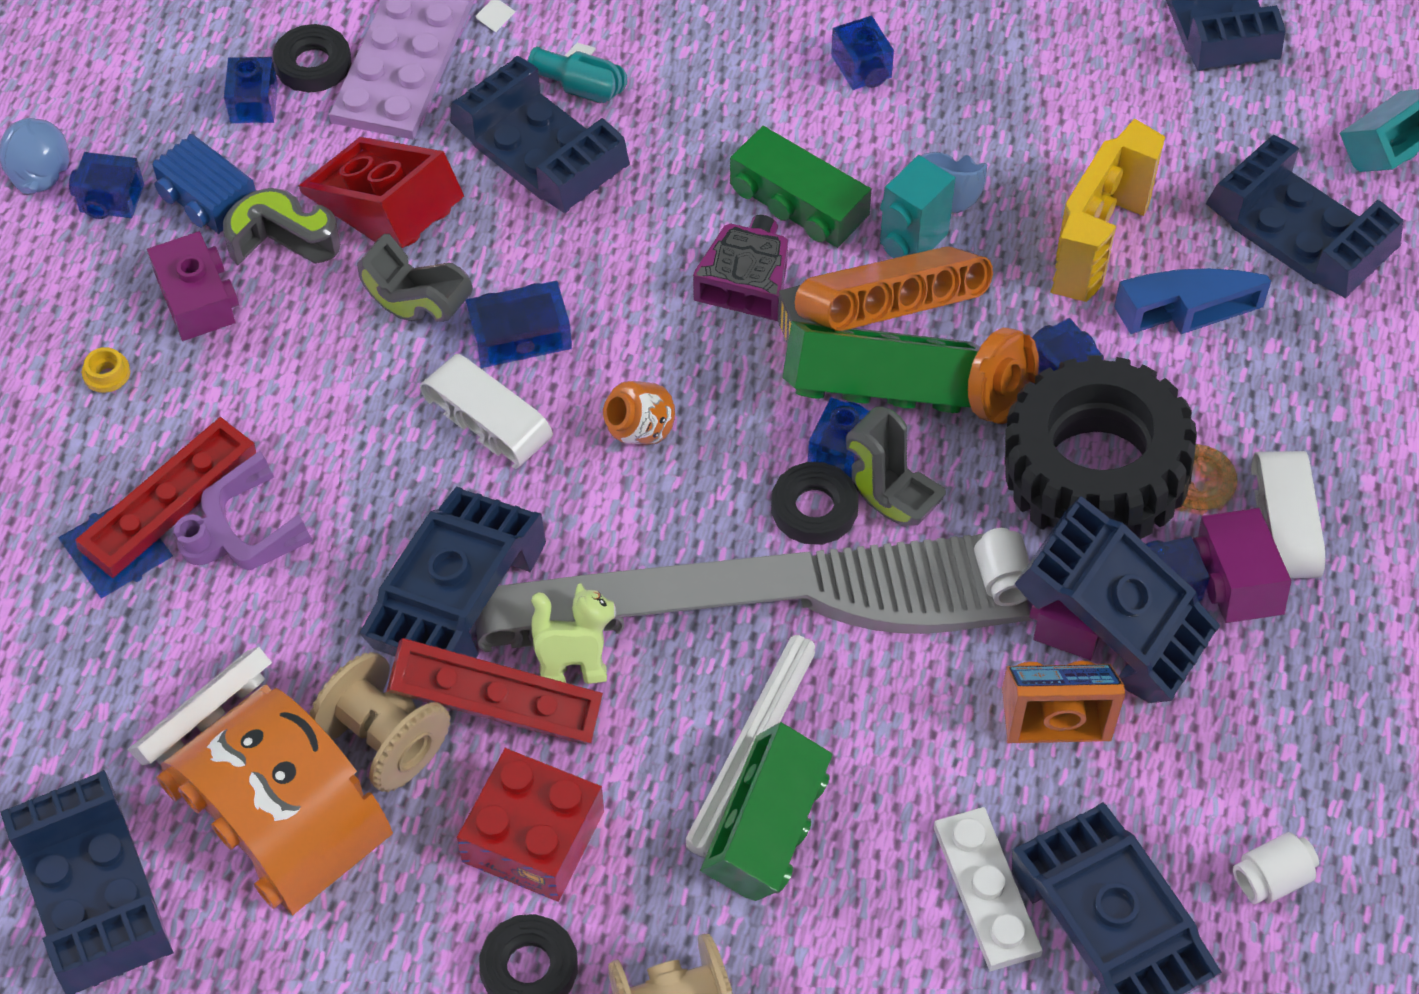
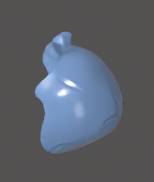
M24 118L10 124L5 130L0 142V163L3 171L17 189L25 194H35L36 192L50 189L58 181L59 173L67 170L69 148L63 133L57 126L43 119Z
M929 152L920 155L956 177L951 213L963 212L978 201L986 181V163L976 164L969 155L963 156L957 162L953 157L941 152Z

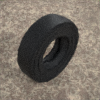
M301 25L289 30L278 39L273 49V63L276 75L284 85L296 91L318 92L336 86L347 76L352 64L350 48L341 32L325 25ZM307 50H321L329 56L325 63L316 67H303L296 63L298 56Z
M805 462L792 466L780 475L772 490L771 514L777 527L789 538L803 544L823 545L840 539L851 530L858 516V491L852 479L840 468L825 462ZM819 490L831 497L834 506L824 516L809 517L798 510L796 500L804 492Z
M537 914L517 915L501 922L486 937L479 955L480 978L487 994H568L572 990L578 974L577 949L569 933L553 919ZM524 946L541 948L550 959L547 973L535 982L523 983L517 981L510 975L507 969L510 956L517 949Z

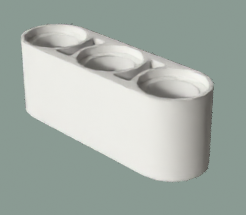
M461 354L453 355L420 384L421 393L429 404L434 401L446 411L443 415L463 430L468 427L480 436L478 441L497 456L501 453L515 463L512 465L514 469L519 468L553 436L550 425L536 409Z
M1255 452L1252 458L1251 474L1257 475L1259 490H1254L1256 505L1262 512L1290 578H1321L1325 569V546L1307 452Z

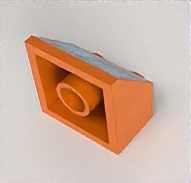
M1083 660L1075 661L1068 665H1042L1038 662H1023L1016 666H1006L1002 694L1007 743L1112 741L1125 697L1123 682L1111 664H1094L1093 662Z

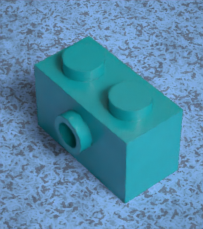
M1419 89L1399 91L1339 133L1353 167L1359 172L1393 170L1417 155V152H1419Z
M919 154L884 187V198L880 205V210L882 211L880 244L883 245L884 250L892 258L932 250L949 234L956 177Z

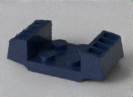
M1166 0L1185 50L1189 53L1197 71L1206 68H1223V66L1241 65L1248 62L1258 63L1262 60L1281 59L1286 30L1277 5L1260 7L1258 0Z
M519 56L514 57L509 63L500 67L495 73L483 79L482 82L451 103L450 123L466 136L475 148L540 200L547 201L564 214L579 201L584 200L591 192L597 190L608 179H612L620 170L630 165L625 139L611 124L601 118L586 129L540 93L538 68Z
M1272 135L1216 185L1206 205L1230 223L1232 229L1313 284H1320L1346 299L1351 292L1360 286L1370 274L1401 246L1403 219L1378 199L1364 213L1358 216L1294 174L1292 171L1299 147L1283 138Z
M456 486L439 509L429 512L380 586L377 602L363 625L360 635L373 649L392 656H396L399 641L404 638L477 658L479 654L469 631L510 566L531 572L546 544L542 514L522 509L517 505L513 506L501 502L498 499L494 500L479 493H472Z
M1082 496L1066 510L1015 582L1016 587L1037 609L1060 600L1127 662L1119 675L1125 690L1148 703L1173 700L1176 692L1186 680L1187 675L1220 627V624L1198 601L1197 592L1126 525L1108 518Z
M105 770L0 811L9 841L21 860L46 937L42 939L47 954L65 994H75L89 987H95L101 982L121 976L132 969L145 966L156 959L174 954L128 825Z
M1104 802L1012 849V874L1032 904L1041 899L1045 900L1098 980L1100 988L1097 994H1189L1211 982L1222 973L1201 940L1197 926L1134 834L1124 829Z

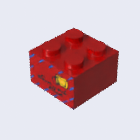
M505 748L457 836L462 863L559 902L604 813L602 786Z

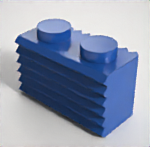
M189 134L187 139H182L180 144H175L173 149H168L166 154H161L160 159H155L152 164L157 179L154 185L162 199L168 204L178 202L184 207L187 216L196 226L202 228L207 225L217 234L223 231V221L230 208L252 191H256L253 179L194 134Z

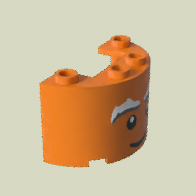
M267 684L260 687L162 762V773L156 776L157 781L172 800L176 802L183 797L196 813H200L205 809L214 818L215 821L211 826L220 840L230 850L238 845L252 860L259 878L254 883V887L260 896L273 909L282 904L292 916L393 834L390 824L371 792L363 795L360 781L354 775L357 772L334 741L292 698L276 687L271 690Z

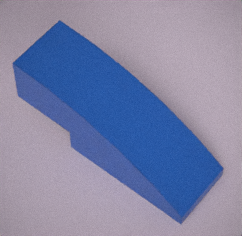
M1211 268L1179 269L1151 273L1120 281L1114 308L1130 334L1173 321L1180 334H1184L1263 308L1271 280L1265 274Z

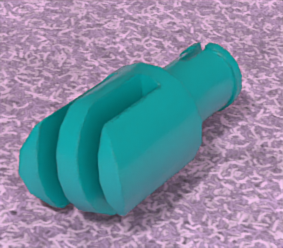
M536 46L531 50L528 57V62L538 68L539 76L561 82L565 93L598 103L610 101L617 94H620L628 83L627 74L623 67L580 51H576L567 57Z

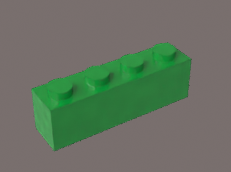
M792 321L782 378L796 389V394L808 398L822 399L825 396V392L840 393L842 394V399L855 403L867 404L870 403L871 397L886 398L888 404L901 408H915L916 402L932 403V408L938 411L960 413L961 407L971 408L968 399V379L973 360L980 346L970 341L858 328L836 331L820 324Z

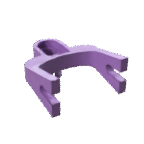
M261 451L203 491L201 503L206 517L202 519L198 515L190 514L180 518L175 524L174 534L178 537L177 546L188 563L205 565L228 554L239 567L245 570H253L313 541L299 514L255 545L243 542L230 528L225 513L227 501L274 478Z

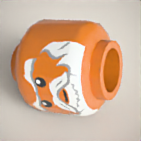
M626 381L614 387L604 403L603 417L611 435L623 443L658 444L667 437L673 427L675 405L671 394L663 386L650 382Z

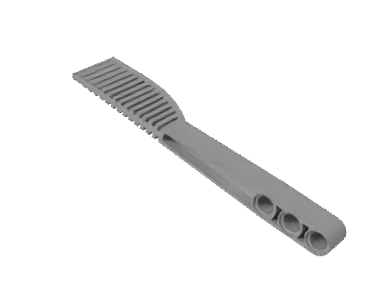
M977 534L974 536L950 537V539L937 538L934 541L926 539L923 542H918L916 540L910 541V544L897 542V545L891 546V543L883 544V547L870 545V549L858 546L853 551H851V547L843 548V552H838L837 549H830L829 554H825L824 550L816 551V555L811 556V552H800L500 585L496 588L479 615L475 626L478 646L485 652H491V647L511 644L512 648L533 646L531 622L535 607L531 602L532 596L541 592L549 598L552 608L550 621L573 622L575 621L572 611L573 599L579 583L586 590L599 591L606 599L614 602L616 616L604 627V631L616 630V634H619L624 629L623 617L800 598L803 608L813 610L825 617L861 628L892 633L930 634L1030 621L1031 618H1029L1030 610L1027 600L1013 606H1000L994 602L993 597L986 593L974 553L976 543L984 534Z

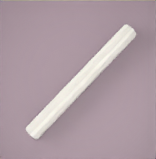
M800 635L790 637L686 837V848L694 854L706 857L756 736L780 723L815 655V643L812 640Z

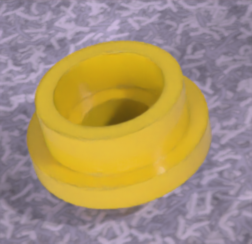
M101 347L91 351L86 356L81 371L86 386L100 393L112 392L121 388L128 381L131 372L126 357L110 347ZM104 369H113L108 373L99 374Z

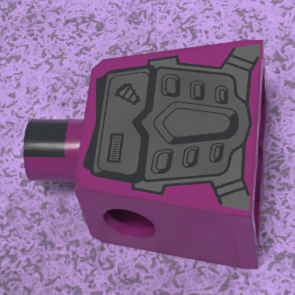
M756 215L752 218L749 228L732 223L724 225L693 274L694 301L778 321L779 290L784 289L788 261V239L776 234L778 229L777 222L769 216Z

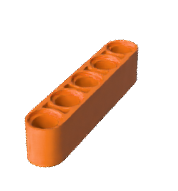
M941 247L810 277L799 286L796 292L795 310L803 319L836 331H844L977 298L983 295L989 288L993 276V266L986 257L955 247Z

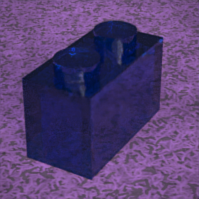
M557 280L546 283H534L518 289L486 293L479 297L465 299L469 327L480 368L572 349L570 322Z

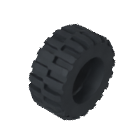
M1102 355L1088 356L1087 361L1077 363L1075 358L1059 363V369L1055 371L1051 367L1047 368L1035 376V385L1030 382L1017 394V402L1011 405L1007 416V428L1005 429V478L1008 489L1014 490L1013 501L1022 512L1030 509V521L1042 530L1048 525L1054 528L1066 510L1082 496L1108 518L1126 525L1139 539L1153 534L1154 524L1158 527L1166 525L1174 517L1175 509L1182 507L1188 494L1189 484H1191L1197 432L1196 423L1191 419L1192 410L1182 396L1177 398L1178 389L1169 380L1164 378L1159 381L1157 379V372L1143 364L1140 368L1131 366L1130 359L1116 357L1115 361L1102 360ZM1103 432L1129 441L1141 452L1142 456L1120 468L1097 470L1071 462L1056 447L1066 439L1079 434Z

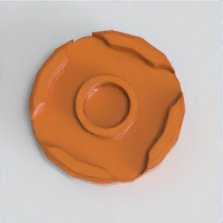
M1003 327L991 333L981 345L973 360L968 379L970 406L980 419L997 424L1007 423L1010 407L1017 402V394L1029 382L1035 383V376L1038 375L1039 355L1035 341L1030 335L1024 334L1020 330Z

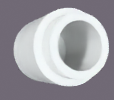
M995 528L987 531L974 547V553L986 593L993 597L994 602L1000 606H1013L1026 601L1027 598L1015 585V582L1030 562L1022 535L1007 528Z
M1286 832L1243 854L1242 862L1233 866V874L1235 880L1252 904L1256 905L1262 901L1270 904L1313 882L1316 879L1315 867L1319 866V859L1314 847L1306 838H1298L1293 833Z

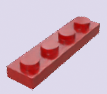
M220 416L76 538L78 550L110 577L114 578L172 528L180 518L195 508L201 502L202 493L206 488L255 455V443Z
M404 638L399 641L386 692L427 703L437 702L445 708L587 745L592 742L603 693Z

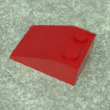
M361 136L298 185L303 195L318 205H323L336 217L372 241L376 242L383 234H390L401 248L415 243L420 238L421 232L433 222L446 217L450 213L451 207L465 197L444 151Z

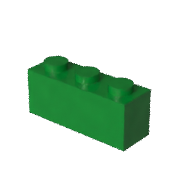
M764 125L730 157V184L737 194L745 199L753 197L768 206L770 212L776 218L783 221L789 219L803 227L808 236L817 242L826 241L838 248L870 215L872 188Z
M782 722L758 734L700 871L739 895L754 901L781 892L787 885L793 872V866L790 864L795 848L802 843L810 830L811 819L808 818L812 805L822 795L829 782V774L826 773L833 753Z

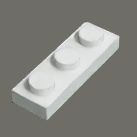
M260 647L247 650L128 748V751L141 765L151 764L156 760L161 766L162 762L185 745L180 739L194 727H197L202 732L225 714L221 705L237 693L240 698H243L256 689L265 680L260 672L272 662Z
M985 807L934 821V831L989 972L1041 957L1042 947Z

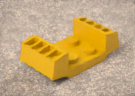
M1133 119L1117 138L1103 142L1065 204L1055 257L1057 262L1055 268L1057 270L1053 277L1054 284L1050 291L1051 293L1087 302L1103 285L1116 225L1108 223L1116 205L1141 216L1145 215L1152 196L1165 140L1164 135L1137 119Z

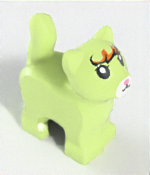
M579 583L575 590L572 606L575 621H550L552 608L549 598L541 592L534 594L531 599L535 607L531 628L534 651L540 662V676L566 683L564 673L567 671V666L577 664L580 665V671L585 683L606 682L607 667L602 661L604 648L603 629L616 616L614 602L606 599L599 591L586 590Z

